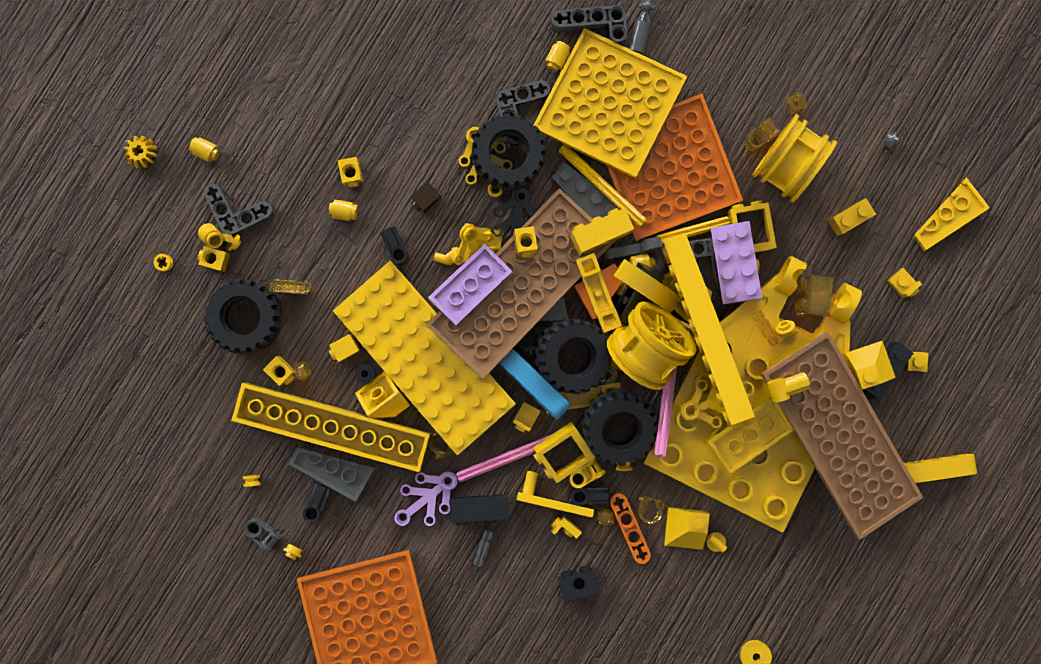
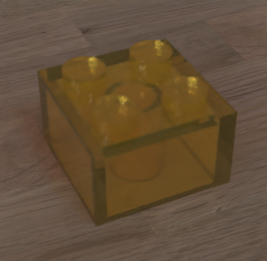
M816 275L801 277L797 284V292H799V299L795 303L797 315L817 318L830 316L834 277Z

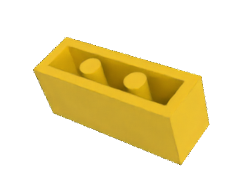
M618 208L613 209L607 213L608 216L603 218L601 216L595 217L590 220V224L585 226L579 224L573 228L570 237L579 256L633 232L634 227L625 208L618 210Z

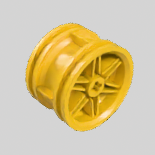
M795 114L752 174L753 177L757 175L762 177L760 182L764 183L767 180L782 190L781 196L786 197L788 195L790 197L789 202L791 203L810 184L837 144V141L834 139L831 142L828 141L829 136L827 134L820 137L806 127L808 121L805 119L802 122L799 121L798 114Z
M640 302L630 312L628 316L629 324L618 327L607 340V348L618 367L631 379L647 388L660 390L673 378L674 369L677 366L686 364L695 355L697 350L696 344L685 326L671 313L656 304Z

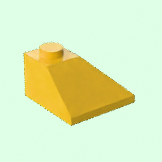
M883 341L845 353L849 368L861 390L896 378Z
M385 371L355 393L369 418L395 417L410 406L402 391Z
M668 507L664 546L703 550L708 534L710 514L701 510Z

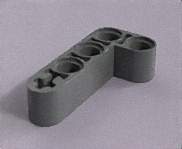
M621 6L557 10L551 16L550 25L555 32L583 31L584 28L588 30L608 29V39L620 45L624 44L627 36L626 13ZM617 13L621 16V19L614 20L611 15ZM594 15L601 16L602 20L596 22L593 20L592 17ZM579 16L583 19V22L576 23L573 18ZM558 18H560L562 24H558ZM619 32L622 34L623 37L621 39L614 38L613 33Z

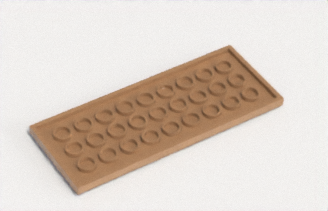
M559 188L521 227L534 226L538 248L537 253L529 258L517 256L513 235L496 253L512 273L457 326L441 311L426 326L483 380L581 278L576 260L592 253L595 254L598 260L615 241L579 256L570 234L575 226L590 224L592 218ZM524 239L521 241L523 247L531 246L529 240Z
M824 332L762 372L761 376L766 384L771 380L787 378L802 372L809 378L810 389L791 395L788 400L777 403L794 429L796 436L855 537L860 540L922 499L923 496L829 332Z

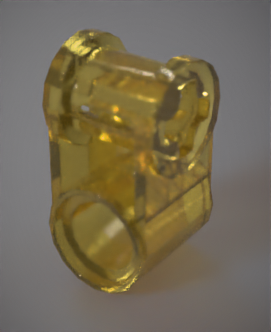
M771 117L762 122L745 138L744 146L748 151L758 150L782 132L781 129L778 130L773 124ZM751 137L758 140V145H754L751 142Z

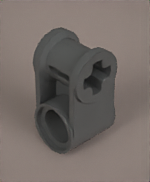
M257 517L252 518L244 527L245 534L267 552H271L274 544L283 537L278 530ZM251 523L259 526L258 532L251 530Z

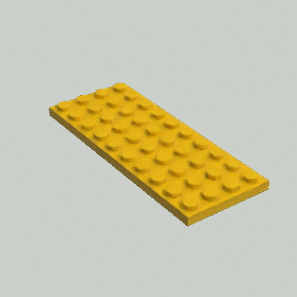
M391 261L385 264L333 310L456 455L463 452L516 405L490 373L482 380L426 326L437 313Z

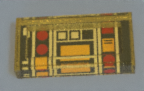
M274 279L269 284V291L308 295L311 291V283Z

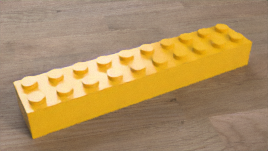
M686 233L663 241L665 247L662 248L667 264L671 263L668 267L673 280H678L675 286L680 299H685L681 302L687 317L691 316V319H688L693 334H698L695 340L700 353H705L702 356L707 371H712V374H709V378L713 388H718L719 390L716 393V397L720 407H725L726 409L725 412H722L728 426L732 425L733 430L756 422L755 415Z
M250 383L241 384L231 420L416 472H420L431 436L429 432L378 418H369L367 415Z

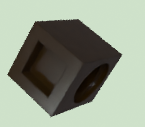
M428 181L410 196L413 200L411 204L418 211L422 209L424 213L442 198Z

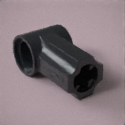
M396 227L383 230L380 235L390 254L391 260L398 266L407 264L409 254ZM404 252L403 259L395 260L396 253Z
M315 483L306 508L302 513L305 521L313 523L321 518L322 511L331 492L330 488ZM310 508H314L317 511L316 518L309 517L308 510Z
M574 487L569 495L571 501L577 506L608 504L609 500L608 487ZM578 491L584 494L581 501L574 500V495Z

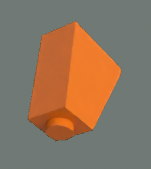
M615 263L601 271L610 298L622 284V281L614 276L620 267L616 266ZM582 281L575 285L574 289L593 320L597 316Z

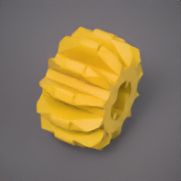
M133 136V142L127 140L129 147H123L125 151H128L124 154V157L129 159L128 163L130 165L134 164L136 168H140L141 165L144 168H148V162L154 164L152 157H158L156 153H153L157 150V147L152 145L153 141L151 139L147 140L145 136H141L140 139L137 136Z

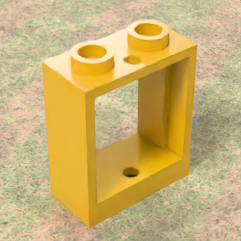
M762 200L751 202V206L746 207L743 204L733 205L732 209L727 211L730 224L738 223L736 214L762 210L768 242L753 244L754 252H763L777 248L769 203H762Z
M572 422L533 447L536 452L533 456L539 465L542 463L545 465L546 469H544V472L549 479L553 478L556 483L595 458ZM572 436L583 454L555 472L543 454Z

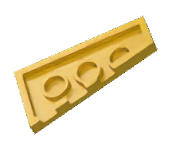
M966 177L913 237L925 252L987 211L990 207Z

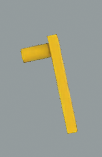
M527 471L523 492H518L517 501L590 518L593 517V509L533 496L538 473Z

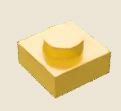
M913 352L914 354L906 363V370L927 372L928 353Z

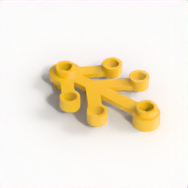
M472 127L467 131L466 139L468 145L464 154L459 158V164L462 167L470 165L472 143L474 140L472 136L476 134L479 127ZM494 141L491 146L497 154H503L506 151V146L503 142ZM498 145L504 147L502 151H498L496 148ZM490 154L495 165L505 169L503 167L504 163H509L511 165L510 168L505 170H512L513 166L510 160H503ZM463 158L468 159V163L462 164L461 160ZM472 166L470 173L465 177L466 183L469 185H474L477 182L475 166ZM474 176L475 180L469 182L468 177ZM489 184V195L494 198L500 197L503 193L502 189L499 188V192L495 194L492 192L493 188Z
M466 224L460 230L461 244L458 252L452 254L451 261L456 265H461L464 262V254L468 246L470 250L466 261L482 247L477 245L476 240H482L487 244H491L495 239V235L490 231L478 232L473 224ZM495 246L489 247L492 251L495 250V254L500 250Z
M703 379L697 380L692 399L682 405L681 415L686 420L693 421L698 418L710 423L714 428H719L722 425L720 417H712L702 412L708 408L719 413L726 411L725 407H720L716 397V393L719 390L718 388L714 389L712 386L706 401L699 403L702 392L707 389L708 384ZM701 381L705 384L703 389L698 387V383ZM742 382L743 386L746 385L748 387L747 397L752 396L755 391L754 385L751 382ZM689 407H692L694 409V412L691 415L687 413V409ZM718 418L719 424L713 425V419Z

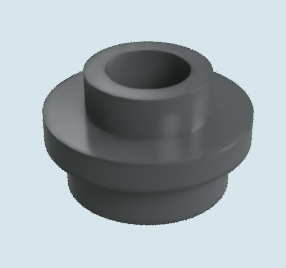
M896 132L893 134L888 133L884 148H888V151L897 147L899 137H896Z

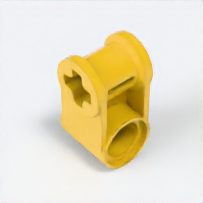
M595 456L594 459L570 474L568 480L573 487L582 488L591 481L603 476L606 471L602 470ZM575 474L582 475L581 483H573V476Z

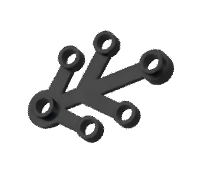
M521 187L519 190L512 191L511 199L494 209V216L502 218L507 210L515 206L514 214L499 225L491 228L490 232L495 237L501 236L503 231L512 225L511 238L514 235V229H519L527 222L522 216L523 208L530 218L536 213L529 203L530 194L527 189ZM519 193L523 194V200L518 198ZM497 209L502 210L501 216L497 214ZM496 227L500 230L498 235L494 233Z

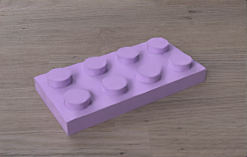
M750 222L711 228L723 304L762 298Z
M484 244L439 286L428 299L457 326L512 271Z

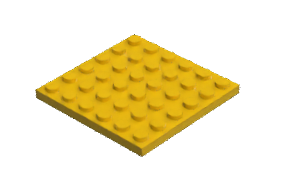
M584 28L533 126L536 125L539 128V133L636 179L687 80V76Z

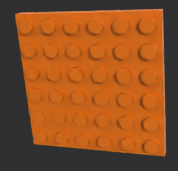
M703 94L673 105L636 179L606 165L615 190L646 218V222L641 227L637 226L630 219L634 227L632 234L635 241L743 201Z
M410 549L297 578L317 664H437L438 661Z

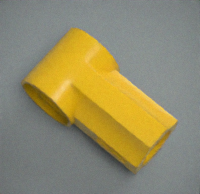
M804 372L767 382L773 403L788 400L791 395L810 389L809 378Z

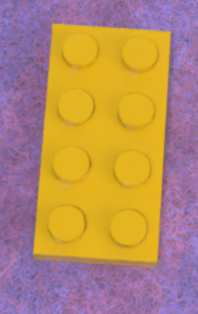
M771 397L752 409L756 418L755 423L733 430L732 425L728 426L707 440L729 474L794 431L778 403H773Z

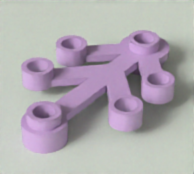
M447 471L440 476L426 475L424 472L417 473L415 481L418 484L425 482L437 484L432 489L411 487L409 484L402 485L400 493L403 496L418 495L422 497L406 510H399L395 514V522L400 526L408 524L411 515L428 502L424 523L427 526L434 525L436 522V517L434 516L436 495L442 490L443 497L439 511L442 514L449 513L450 492L457 485V477L452 472ZM418 475H423L425 477L424 481H419ZM445 478H450L452 480L451 484H446L444 482ZM403 487H408L410 489L409 493H404ZM447 505L448 511H443L441 506ZM400 514H405L406 520H401ZM427 517H432L433 523H428Z

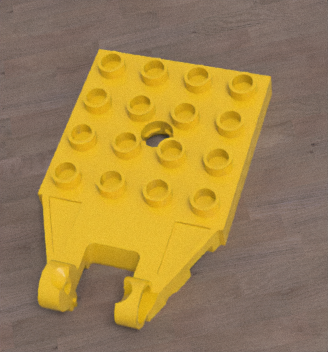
M789 256L779 273L761 286L762 298L743 301L735 310L719 321L741 381L751 382L754 385L755 391L752 396L748 397L752 409L771 397L769 388L761 373L824 332H829L848 365L845 353L849 352L850 349L849 319L861 299V290L847 283L842 284L836 294H833L828 299L829 303L827 306L829 308L820 326L815 329L814 333L796 326L798 333L780 342L776 332V326L784 320L779 317L788 296L792 295L796 290L798 277L800 274H803L807 267V263ZM697 348L673 397L666 456H655L656 442H652L653 448L650 452L646 451V456L642 459V462L783 533L815 466L795 432L792 431L742 467L729 474L707 442V440L728 427L724 415L710 408L702 411L712 417H720L722 425L719 428H714L710 423L698 418L693 421L686 420L681 415L682 405L692 399L697 380L703 379L708 384L707 389L702 392L699 403L706 401L712 387L709 374H712V371H707L702 359L705 353H700L699 348ZM702 381L698 383L700 389L705 387ZM745 385V392H748V387ZM689 407L687 413L689 415L693 414L694 409ZM713 419V425H718L719 419Z

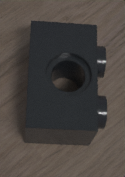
M588 565L579 568L580 571L572 572V570L561 572V575L558 576V581L564 602L601 593L595 567L591 568ZM577 578L584 580V584L581 587L574 585V581Z

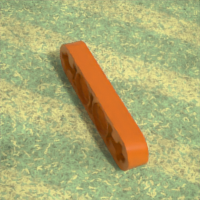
M614 493L610 498V505L632 556L637 563L645 564L650 560L651 554L625 495ZM615 498L624 499L621 504L624 509L628 507V510L621 511L617 504L614 505ZM624 514H629L632 518L631 522L627 525L621 522V517ZM637 532L639 534L638 541L631 542L628 538L629 534ZM643 542L644 545H640V548L643 552H647L644 555L645 558L637 557L639 552L636 547L632 549V546H638Z

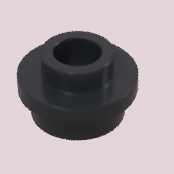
M368 364L360 365L356 370V378L361 383H369L375 377L374 368ZM363 370H367L369 373L366 378L362 376Z

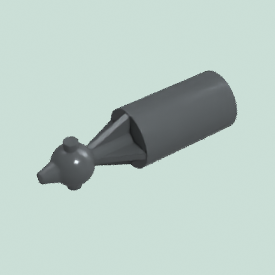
M646 0L639 4V8L643 12L634 21L628 49L644 55L651 28L648 12L655 8V6H652L651 0Z

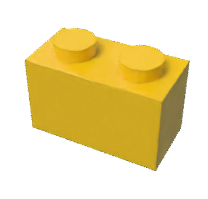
M867 198L827 221L836 236H839L873 217L876 213Z

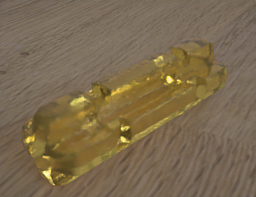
M761 310L755 312L752 318L755 322H758V327L764 336L768 337L770 345H777L781 341L778 334L775 335L776 331L768 319L764 318V313Z

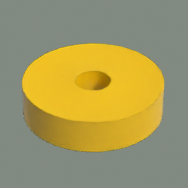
M751 640L742 646L740 660L742 664H771L772 654L765 643L759 640ZM755 653L759 654L757 659H753Z

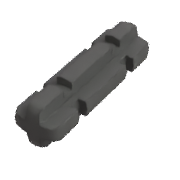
M485 529L483 532V539L480 541L477 556L474 560L475 566H484V558L487 557L491 544L490 540H492L494 532Z

